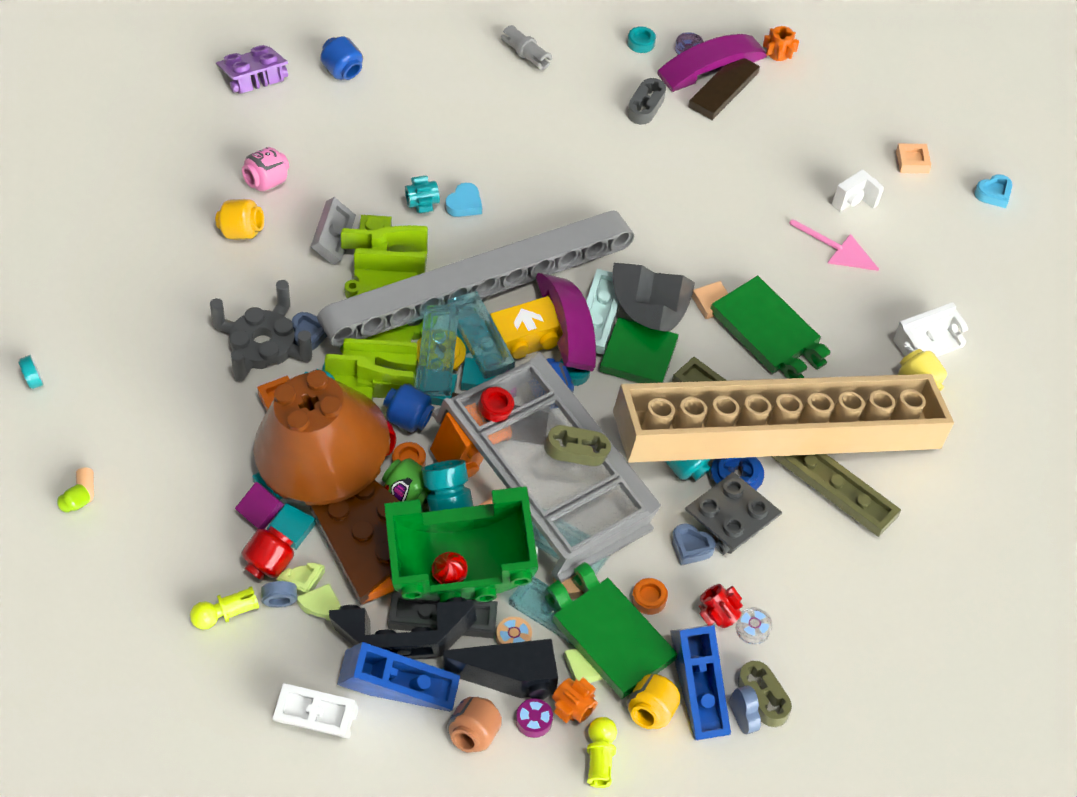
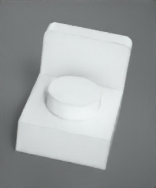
M862 169L837 186L832 205L841 212L850 205L855 206L863 200L871 208H875L879 204L884 188L875 178Z

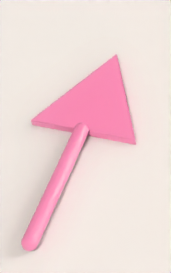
M790 220V225L837 249L828 261V264L879 271V268L851 234L840 245L796 220Z

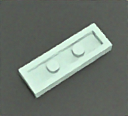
M597 269L586 302L594 326L596 353L604 355L620 303L613 285V272Z

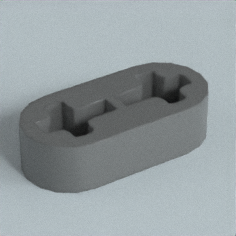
M648 78L640 84L629 102L628 118L630 121L639 125L652 121L665 99L666 85L663 81L657 78Z

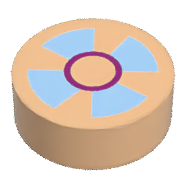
M520 617L505 618L499 623L496 630L497 644L525 642L532 639L531 626Z

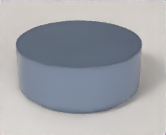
M287 581L267 583L261 587V601L269 607L290 606L297 601V586Z

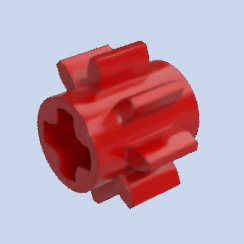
M721 584L713 585L704 591L700 597L702 604L699 605L701 610L699 614L707 625L716 623L720 628H727L733 625L742 614L740 608L743 607V604L740 602L742 597L733 586L726 590Z

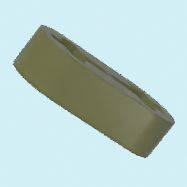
M557 425L549 431L544 441V450L551 458L559 461L599 466L610 453L611 443L600 432ZM556 439H561L565 447L560 446V442ZM589 445H594L598 453L593 452V448Z
M750 661L744 664L738 677V686L749 685L755 690L759 702L758 712L763 724L769 727L782 726L786 723L792 709L789 696L766 664L760 661ZM750 674L755 678H762L760 686L756 681H748ZM769 701L772 706L781 707L779 714L775 710H767Z

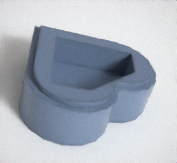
M300 312L292 318L295 345H298V333L303 330L311 333L312 350L316 349L327 337L318 322L317 316L308 312Z
M687 523L677 525L674 528L672 544L680 565L703 561L713 555L716 542L711 534L698 532L693 525Z
M749 685L736 688L729 700V704L741 731L744 734L759 731L761 719L758 712L759 702L755 690Z

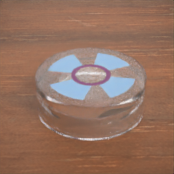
M747 608L742 611L740 618L736 622V633L741 640L748 644H761L770 635L772 629L771 617L760 608Z

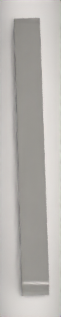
M608 211L329 304L318 313L317 319L331 344L340 347L343 346L345 338L365 339L534 281L538 272L551 275L621 251L633 242L634 233L617 211Z

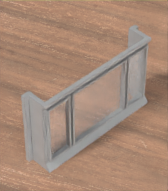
M541 352L522 365L455 397L444 399L441 407L432 412L431 415L439 425L442 423L446 413L449 412L507 489L527 486L532 522L559 556V560L551 572L556 581L564 582L576 575L574 569L583 562L592 566L652 532L654 529L650 522L661 507V504L611 441L610 453L599 466L559 461L551 458L544 450V441L549 431L557 425L597 431L604 435L605 433ZM489 387H501L507 390L514 399V408L510 416L502 422H493L486 419L478 409L479 399L483 391ZM556 439L560 442V446L565 447L561 439ZM589 445L593 448V452L598 453L594 445Z

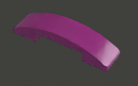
M725 35L707 40L680 53L663 65L657 74L670 91L674 92L696 84L697 75L743 58L756 62L766 58L767 55L763 47L751 35Z
M538 272L536 280L542 298L549 296L552 300L563 332L557 344L564 365L593 371L596 367L595 333L590 310L583 294L570 280Z

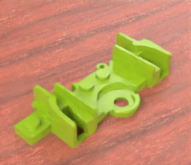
M361 215L359 229H341V248L356 249L354 250V280H349L345 283L346 298L425 273L428 252V227L417 225L392 226L391 216ZM439 314L423 318L422 322L416 326L406 324L365 339L345 338L343 346H340V351L343 355H325V371L333 375L335 380L359 391L372 401L373 397L386 398L391 388L398 390L401 385L406 383L415 387L417 343L411 342V340H418L423 335L432 332L437 326Z

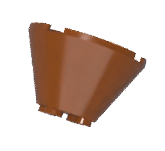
M313 370L310 373L295 376L275 389V397L259 425L254 440L256 466L263 481L271 490L285 499L289 497L305 501L306 505H328L351 498L375 480L381 472L380 467L386 454H389L390 433L384 414L369 397L327 376L322 370Z

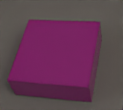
M255 482L235 509L256 528L265 529L283 507L284 503L261 483Z

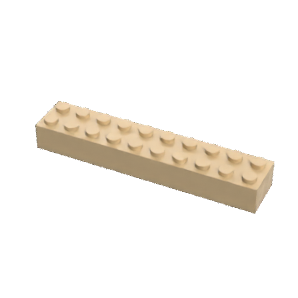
M932 374L621 384L613 409L628 463L941 449L954 424Z

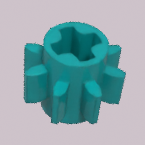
M425 175L412 177V185L405 186L408 207H416V211L419 214L433 211L432 204L440 202L436 181H428V176Z

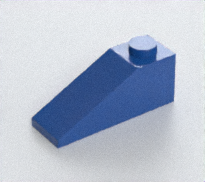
M715 625L670 630L673 649L678 653L675 666L694 740L731 735Z
M361 642L345 651L337 685L369 696L450 712L453 711L460 675Z

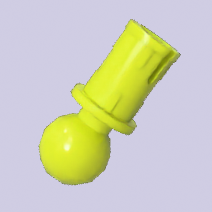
M252 586L221 598V595H217L219 603L214 605L207 601L197 603L191 609L190 621L199 629H209L222 616H224L227 623L230 617L255 608L258 609V601Z
M598 717L590 723L588 728V734L593 743L587 745V753L590 755L587 783L593 787L605 788L609 787L612 783V756L616 754V747L611 743L616 738L617 728L613 720L607 717Z

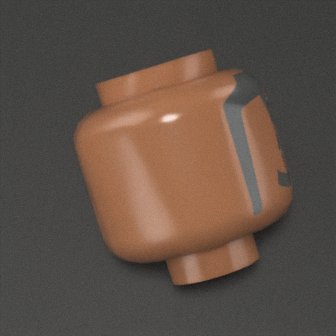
M467 697L460 702L447 724L448 733L453 744L460 750L465 752H481L490 746L502 725V717L490 700L481 697Z

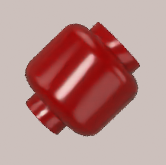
M272 526L268 530L258 529L241 552L243 559L248 562L244 569L260 580L265 575L276 579L294 557V551L291 548L293 541Z

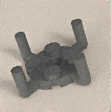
M279 280L276 283L277 305L273 311L252 307L235 322L225 319L223 301L221 299L215 298L210 301L213 327L229 334L230 346L233 351L231 353L233 376L237 381H243L252 368L264 369L267 368L268 364L275 362L279 365L290 356L304 362L312 359L311 333L306 330L300 331L298 333V345H295L293 323L285 317L290 308L289 283L286 280ZM263 335L271 338L263 343L254 341L255 338Z

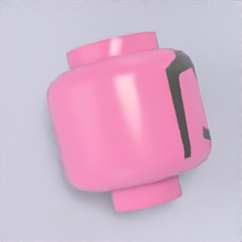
M266 147L246 157L242 167L243 178L251 188L262 192L286 181L289 162L283 153H279L274 148Z

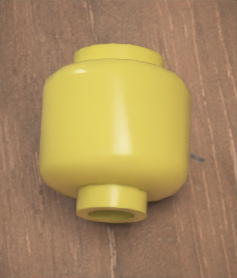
M917 349L900 361L901 367L898 375L932 374L939 390L941 391L944 388L942 382L947 376V371L933 352Z

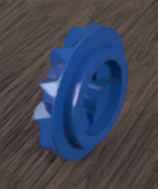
M756 457L714 459L711 466V479L718 484L732 472L738 470L740 466L742 472L740 477L757 491L763 483L764 468Z

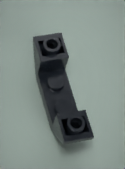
M462 597L449 598L446 602L437 603V630H432L428 627H416L411 632L396 633L394 630L384 629L378 630L372 635L370 632V618L365 608H360L357 605H344L339 610H329V618L335 630L353 646L365 642L408 658L443 656V650H449L477 620V612L473 600H467Z

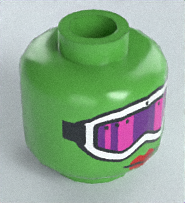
M411 458L402 461L399 459L395 460L382 477V481L385 483L384 488L399 501L420 499L422 507L427 503V496L431 493V490L424 486L421 471L423 467Z

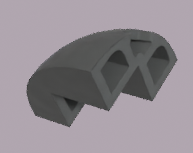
M614 263L613 285L617 299L625 312L633 320L645 327L658 331H670L679 324L689 306L695 282L684 275L655 273L643 265Z

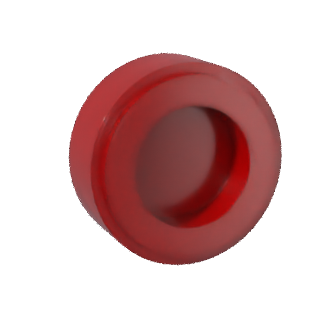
M501 387L487 388L483 391L478 402V409L482 416L493 422L506 420L514 408L512 395Z

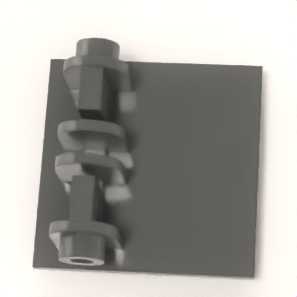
M734 472L685 507L689 514L718 538L716 548L723 555L733 553L782 514L781 510Z

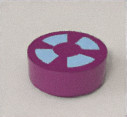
M540 699L524 701L518 707L516 714V725L519 731L531 738L542 737L549 732L553 722L551 707Z

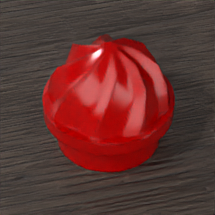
M455 552L442 553L434 560L432 565L433 577L439 584L463 582L468 573L466 560Z

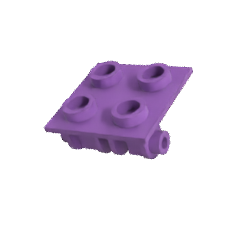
M266 45L253 47L251 52L242 55L239 53L229 54L224 57V60L216 62V65L234 80L230 82L233 93L238 92L242 94L254 90L253 85L255 89H259L260 84L257 73H259L264 87L268 86V84L282 82L285 77H288V71L285 66L288 64V61L270 46Z

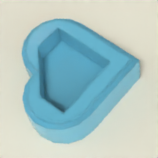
M1001 174L992 176L990 180H981L974 191L975 197L981 202L1006 208L1011 194L1012 181L1007 176Z
M472 183L459 184L456 187L455 193H451L446 198L447 213L454 217L482 214V203L477 186Z

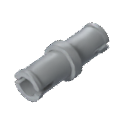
M513 25L504 29L503 33L509 37L501 35V39L513 47L518 56L523 59L527 58L540 70L546 69L550 65V62L544 58L552 60V55L539 47L534 38L531 36L526 37Z

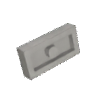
M335 197L327 200L310 247L332 265L340 262L345 250L341 248V229H352L356 214Z

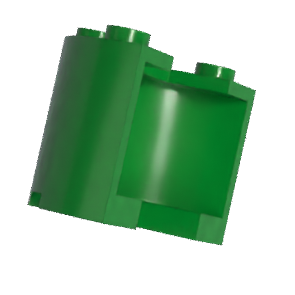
M527 486L492 490V504L422 512L420 499L384 503L392 584L394 589L402 594L404 599L446 602L449 598L462 597L468 600L475 599L478 602H488L496 599V594L531 583L532 577L538 570ZM445 552L460 554L467 563L468 573L463 582L439 584L432 574L434 560Z

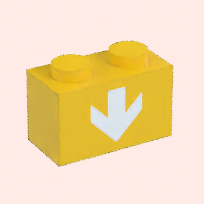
M549 296L490 313L489 329L494 335V344L503 362L514 358L520 359L527 354L543 349H552L558 345L557 342L563 335L554 305Z

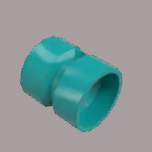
M465 460L441 461L421 468L424 486L431 490V493L427 496L429 512L473 506L471 490L464 486L468 481Z

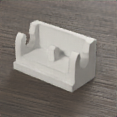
M952 302L900 321L893 341L904 357L917 349L931 351L937 357L964 347L966 340L959 330L964 332L968 330V327Z
M283 683L273 721L349 739L351 737V723L353 719L356 720L358 707L353 699Z

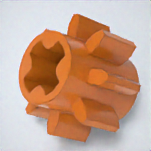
M786 26L771 28L769 35H765L763 47L767 48L766 55H769L775 61H784L787 58L792 59L793 52H797L799 40L794 39L796 32H793Z
M584 677L580 681L577 679L573 681L571 678L566 679L558 686L552 696L557 707L554 713L566 724L570 720L574 721L575 719L582 723L592 714L598 704L593 694L596 688Z

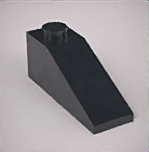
M552 639L443 650V670L460 675L462 680L518 698L544 699L553 695L557 689L558 673Z

